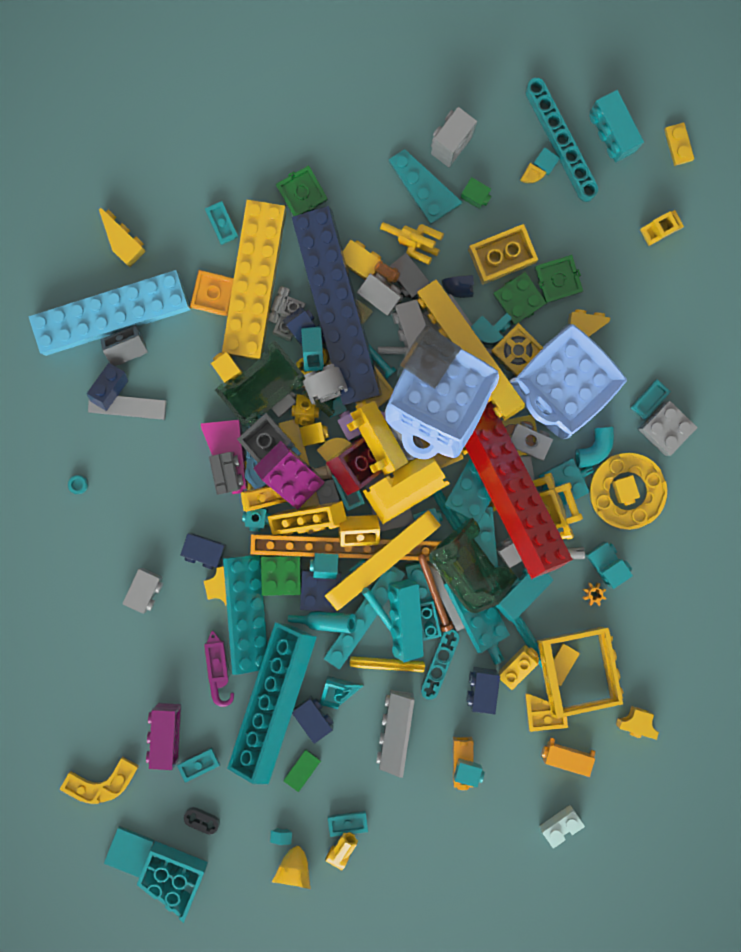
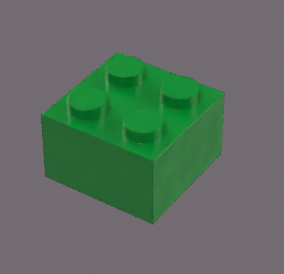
M263 555L261 557L262 596L301 595V556Z

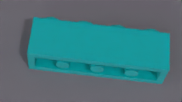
M410 579L389 584L388 598L391 609L389 614L392 623L391 635L393 637L392 652L394 657L403 662L423 657L419 584Z

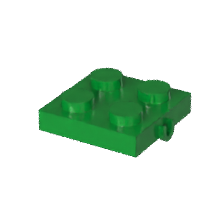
M309 165L296 173L295 171L288 174L289 177L276 184L293 216L310 212L312 209H316L315 207L328 201Z
M572 255L534 267L539 280V288L542 290L546 304L583 292L579 278L581 274L579 269H576Z
M526 272L513 280L510 279L505 283V286L493 293L505 313L512 317L511 322L513 325H516L526 317L530 318L534 315L535 311L546 304V301Z

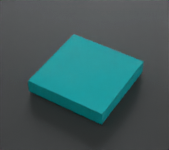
M119 826L104 864L140 877L154 840Z

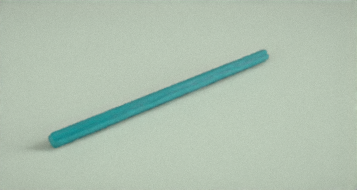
M440 489L432 494L433 498L462 544L475 560L474 563L497 597L504 590L456 513L444 507L447 499ZM519 616L512 623L528 648L531 647L538 653V664L542 669L538 643L522 617Z

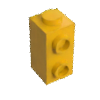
M524 645L499 670L500 680L513 690L538 665V653L533 648H528Z

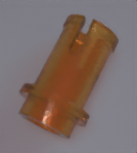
M379 261L375 266L374 271L387 278L388 282L394 283L398 280L400 273L397 268H391L383 263V261Z

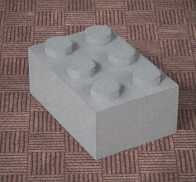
M459 107L455 111L451 110L443 127L439 126L436 129L431 145V154L449 168L472 139L477 124L473 117Z

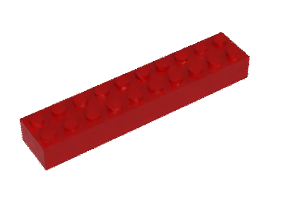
M490 401L487 402L483 414L467 441L465 448L531 579L559 569L573 559L502 420L495 414L493 410L494 405Z

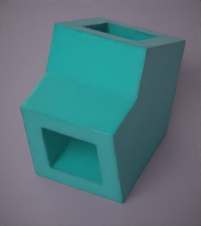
M279 828L271 830L270 843L291 845L292 832L290 830Z

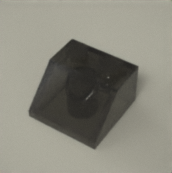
M426 324L400 366L435 389L458 357L462 348Z

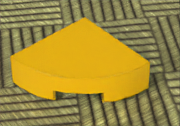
M530 163L520 181L535 183L541 180L547 172Z

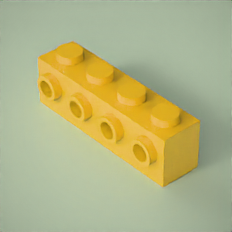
M342 501L302 507L298 510H284L268 516L272 535L283 534V536L291 535L298 531V534L305 533L310 529H313V531L325 529V527L333 529L340 527V523L347 520Z

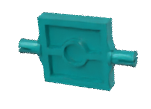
M570 458L538 475L541 478L545 474L551 473L556 487L570 482L572 486L571 492L574 500L590 493L584 477L594 473L592 466L580 470L574 459ZM547 484L542 485V491L549 489ZM559 492L558 494L564 506L567 504L564 492Z

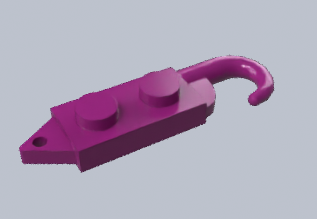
M212 630L207 643L204 644L211 697L216 705L226 707L233 702L234 693L230 694V698L227 701H222L219 698L218 688H222L228 683L229 676L224 641H221L214 630Z

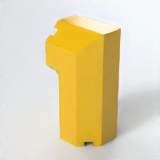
M434 457L429 459L415 458L395 470L393 477L388 474L370 485V491L366 488L363 490V493L382 524H385L450 483L448 480L443 481L446 477Z

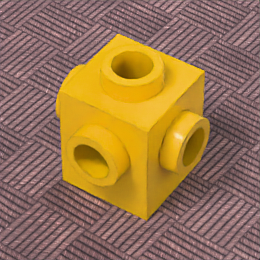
M297 394L296 405H292V416H295V424L307 426L315 424V418H319V407L316 404H311L308 395Z

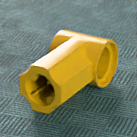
M351 832L343 833L337 844L333 845L329 850L325 861L343 870L350 854L357 845L358 840Z

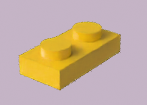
M685 123L666 127L664 131L674 166L693 161L694 155Z

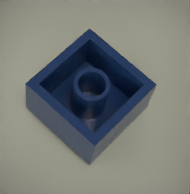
M303 570L300 610L339 612L327 600L325 595L341 582L342 572L337 573L336 579L313 578V571Z
M474 667L473 672L470 671L469 683L471 691H467L466 702H468L472 712L496 714L500 674L496 669Z

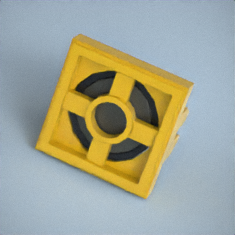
M518 323L491 352L498 358V362L505 366L506 370L511 371L517 377L543 347Z

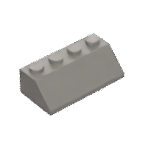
M390 690V695H386L385 706L388 707L387 714H383L382 719L385 731L380 733L379 744H382V751H378L376 763H379L380 770L403 778L414 707V695L409 692Z

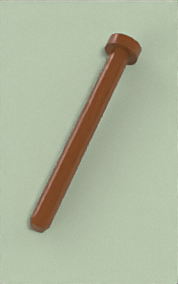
M420 554L418 560L441 620V631H450L454 628L453 622L447 617L426 556Z

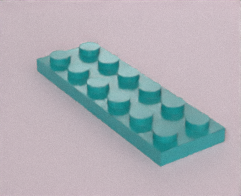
M260 555L223 558L232 675L259 671L267 648Z

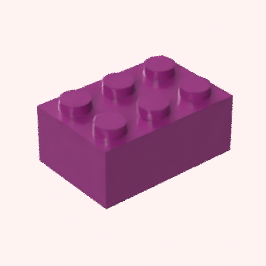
M282 441L253 468L263 482L297 510L325 483L312 467Z
M158 703L152 709V712H149L148 724H151V732L148 731L147 743H150V751L146 753V763H149V769L173 770L178 762L181 704Z

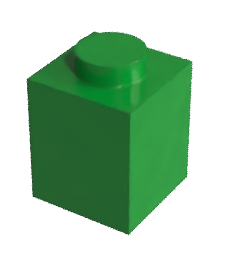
M471 177L460 198L481 209L482 205L487 206L492 197L489 195L491 188Z

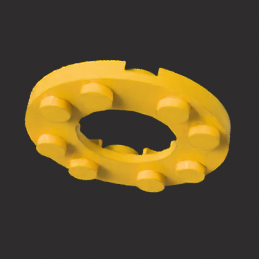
M621 453L603 461L595 470L589 487L590 501L597 515L607 524L620 529H638L651 523L659 516L667 499V483L661 469L651 459L636 453ZM621 473H634L641 477L645 483V499L635 509H621L610 498V484Z

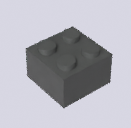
M267 413L237 439L257 463L280 441L290 449L295 446Z

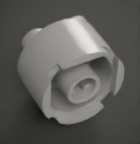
M330 364L323 367L324 371L318 373L313 371L304 375L305 380L303 384L311 404H316L315 400H320L322 403L341 395L340 391L343 389L345 392L348 391L339 367Z

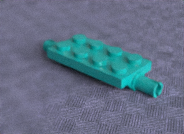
M473 567L461 573L450 583L447 582L443 585L477 653L488 650L494 665L505 660L498 647V642L510 636L497 608L494 606V602L477 568Z

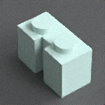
M569 805L539 827L554 849L566 840L565 834L570 832L574 835L585 826L572 806Z

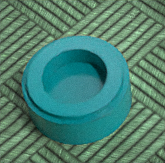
M81 475L72 476L68 481V488L74 494H82L88 489V481Z

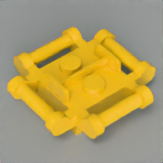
M551 473L533 480L535 487L548 485V490L538 493L556 528L563 527L564 531L559 532L562 539L567 538L569 540L574 538L569 524L580 521L583 517L579 513L572 495L571 483L568 482L556 487ZM559 492H564L572 515L570 517H566V511L558 494Z

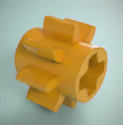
M589 582V587L582 589L586 592V596L582 598L584 600L589 599L588 604L591 606L593 602L600 606V601L602 599L606 600V597L603 596L606 589H599L600 583L598 582L595 586ZM592 591H596L598 593V596L593 597L590 594Z

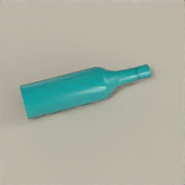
M312 611L305 616L289 615L287 619L290 623L305 624L309 629L317 631L353 633L357 625L356 616L351 613Z

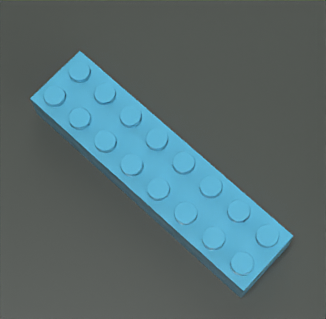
M174 270L28 317L39 352L47 356L110 336L134 325L139 327L189 311L191 308L180 273Z

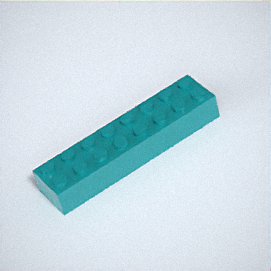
M278 622L274 624L227 767L228 770L252 784H269L317 639V636L290 624Z

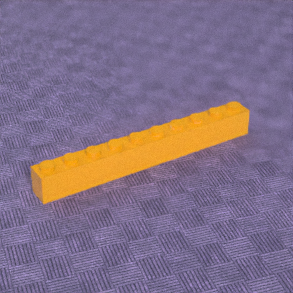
M252 534L251 554L314 557L315 553L338 554V558L369 559L392 539L380 538V545L341 547L339 537ZM423 540L400 560H418V556L424 554L427 561H445V541Z

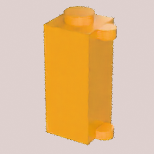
M453 737V785L458 790H468L469 787L473 786L455 782L454 773L459 758L473 762L472 737Z
M550 738L547 746L543 747L541 753L545 764L590 777L595 761L594 750H591L590 753L582 752L554 743L555 739Z

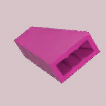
M241 420L201 423V429L212 456L227 452H234V455H238L240 466L237 467L238 474H242L244 485L241 486L242 490L234 491L232 494L243 492V489H247L244 447L237 440L242 435Z

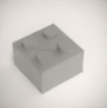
M667 401L638 430L665 456H671L698 427L671 401Z

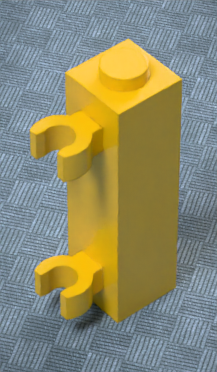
M364 401L356 405L357 410L350 413L354 421L347 424L350 432L358 428L377 461L369 466L372 472L375 473L378 470H382L383 474L387 475L407 464L408 460L376 402L372 401L367 404Z

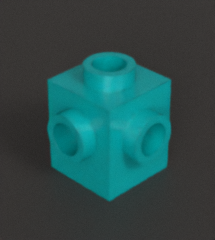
M265 508L247 512L243 511L242 522H245V526L249 527L250 531L261 532V528L264 529L266 525H269L268 516L271 514ZM254 514H257L259 516V520L257 522L252 520V516Z

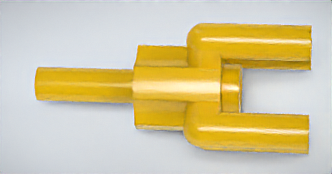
M384 222L380 226L381 230L397 236L399 244L408 247L406 253L409 257L430 265L432 258L416 250L419 248L434 256H438L440 249L435 248L436 241L424 237V234L442 240L444 233L423 224H420L417 230L406 225L401 230Z

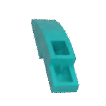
M420 562L407 564L405 568L408 579L419 584L423 641L441 637L434 601Z

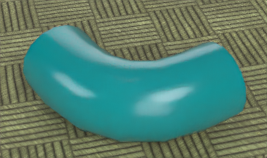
M614 427L594 428L595 441L593 445L588 448L576 449L575 459L578 468L597 465L608 457L613 448Z

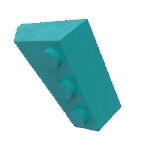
M155 841L137 885L153 899H158L163 903L169 912H174L179 916L178 919L184 923L208 862Z

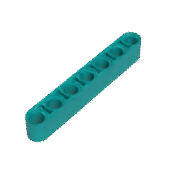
M532 78L527 85L526 96L554 151L560 157V162L578 197L583 202H589L598 193V185L546 84L540 78ZM537 86L540 91L533 92L531 87ZM545 103L549 108L544 110L539 104ZM549 120H554V121H556V122H557V126H555V127L550 126V124H549L548 121H549ZM558 137H563V138H565L566 143H565V144L559 143L558 140H557V138H558ZM566 154H572L575 160L569 161L566 158ZM575 171H581L584 177L578 178L575 175ZM584 188H590L592 195L585 194Z

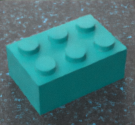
M618 90L596 100L590 110L589 117L599 130V138L602 142L606 143L609 157L614 159L616 163L635 153L644 141Z

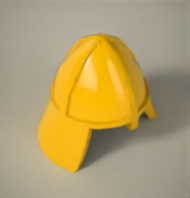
M300 846L293 847L284 856L272 882L311 889L308 861L305 852Z

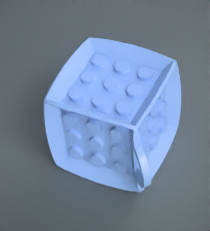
M567 324L558 335L543 346V349L529 362L517 377L514 375L509 382L536 420L541 422L559 438L567 439L606 406L627 382V378L611 358L590 337L574 324Z
M427 335L412 354L393 390L385 409L386 421L391 427L402 434L403 446L412 456L419 459H429L440 453L448 457L457 458L475 430L489 397L498 384L499 373L492 366L467 351ZM413 435L424 439L430 443V446L424 449L417 447L413 442Z

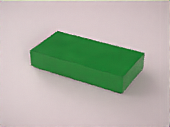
M305 749L283 782L299 792L317 768L321 759Z

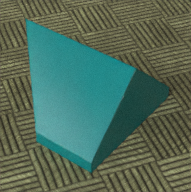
M327 676L320 703L323 706L338 709L342 703L364 685Z

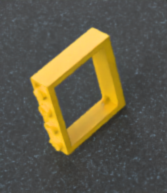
M599 627L537 640L551 716L561 718L623 704L622 694L624 692L619 684L620 672L616 668L615 661L617 656L612 648L613 636H611L609 628ZM598 635L610 698L563 708L551 644Z

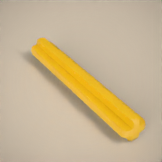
M351 656L349 662L350 667L411 672L425 671V662L423 661L403 662L397 659Z

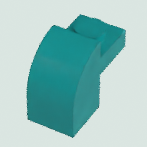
M506 313L493 326L482 315L471 326V329L482 344L493 345L504 338L499 331L501 330L504 333L511 326L509 321L512 317Z

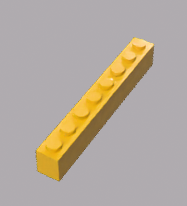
M437 279L417 292L418 304L422 309L426 308L429 313L427 316L433 325L436 323L440 328L438 332L444 340L447 339L450 344L476 356L498 371V384L488 402L491 401L495 406L493 408L495 414L506 421L524 409L525 403Z

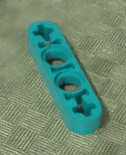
M455 629L442 633L421 686V693L425 699L432 700L439 693L460 637ZM453 632L456 639L451 640L449 644L453 648L441 646L442 643L447 644L448 638L445 637L446 634L450 635ZM441 650H447L449 657L446 660H441L438 657V653ZM440 668L442 675L439 678H434L431 675L432 669ZM428 678L434 682H439L438 685L433 684L432 688L435 692L429 695L424 690L430 687L431 681H428Z

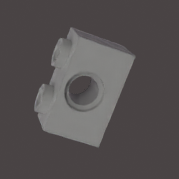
M524 422L521 425L516 424L510 437L515 448L544 461L553 439L549 438L550 434L539 430V432L531 430L533 426ZM528 435H533L536 439L533 446L526 444L525 440Z

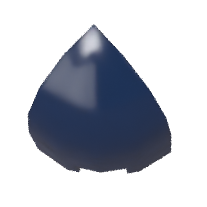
M473 275L456 276L441 280L443 288L453 297L468 298L474 295Z

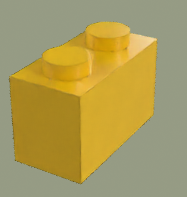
M350 240L343 250L348 269L366 280L370 273L376 274L383 265L380 260L381 256L374 251L370 253L365 250L366 246L361 242Z
M221 352L213 358L214 361L211 365L227 385L232 384L244 375L232 356L227 352L224 354Z
M377 515L346 516L347 520L341 522L340 527H338L341 547L380 545V526Z

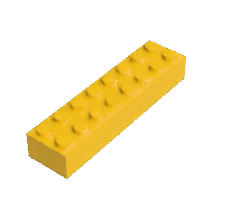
M253 200L246 201L222 347L223 354L227 352L231 356L262 361L286 217V207L284 205Z

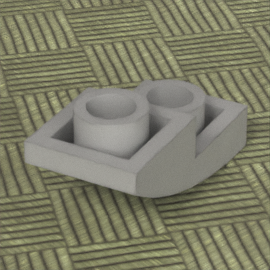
M288 296L281 310L278 323L274 328L273 335L291 341L293 334L283 322V319L300 307L304 309L306 303Z

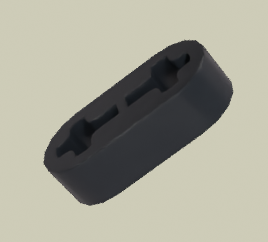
M189 808L184 815L186 825L205 834H214L219 828V819L215 815L201 809ZM192 813H195V814H196L195 817H196L197 819H194V821H191V820H190V816H188V815H192ZM210 820L213 821V825L215 826H212L211 829L207 828V823H209Z

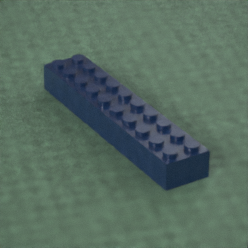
M327 206L293 216V225L330 361L335 367L340 368L348 388L347 392L344 389L340 391L342 405H349L381 396L382 391L348 266L345 262L333 211Z

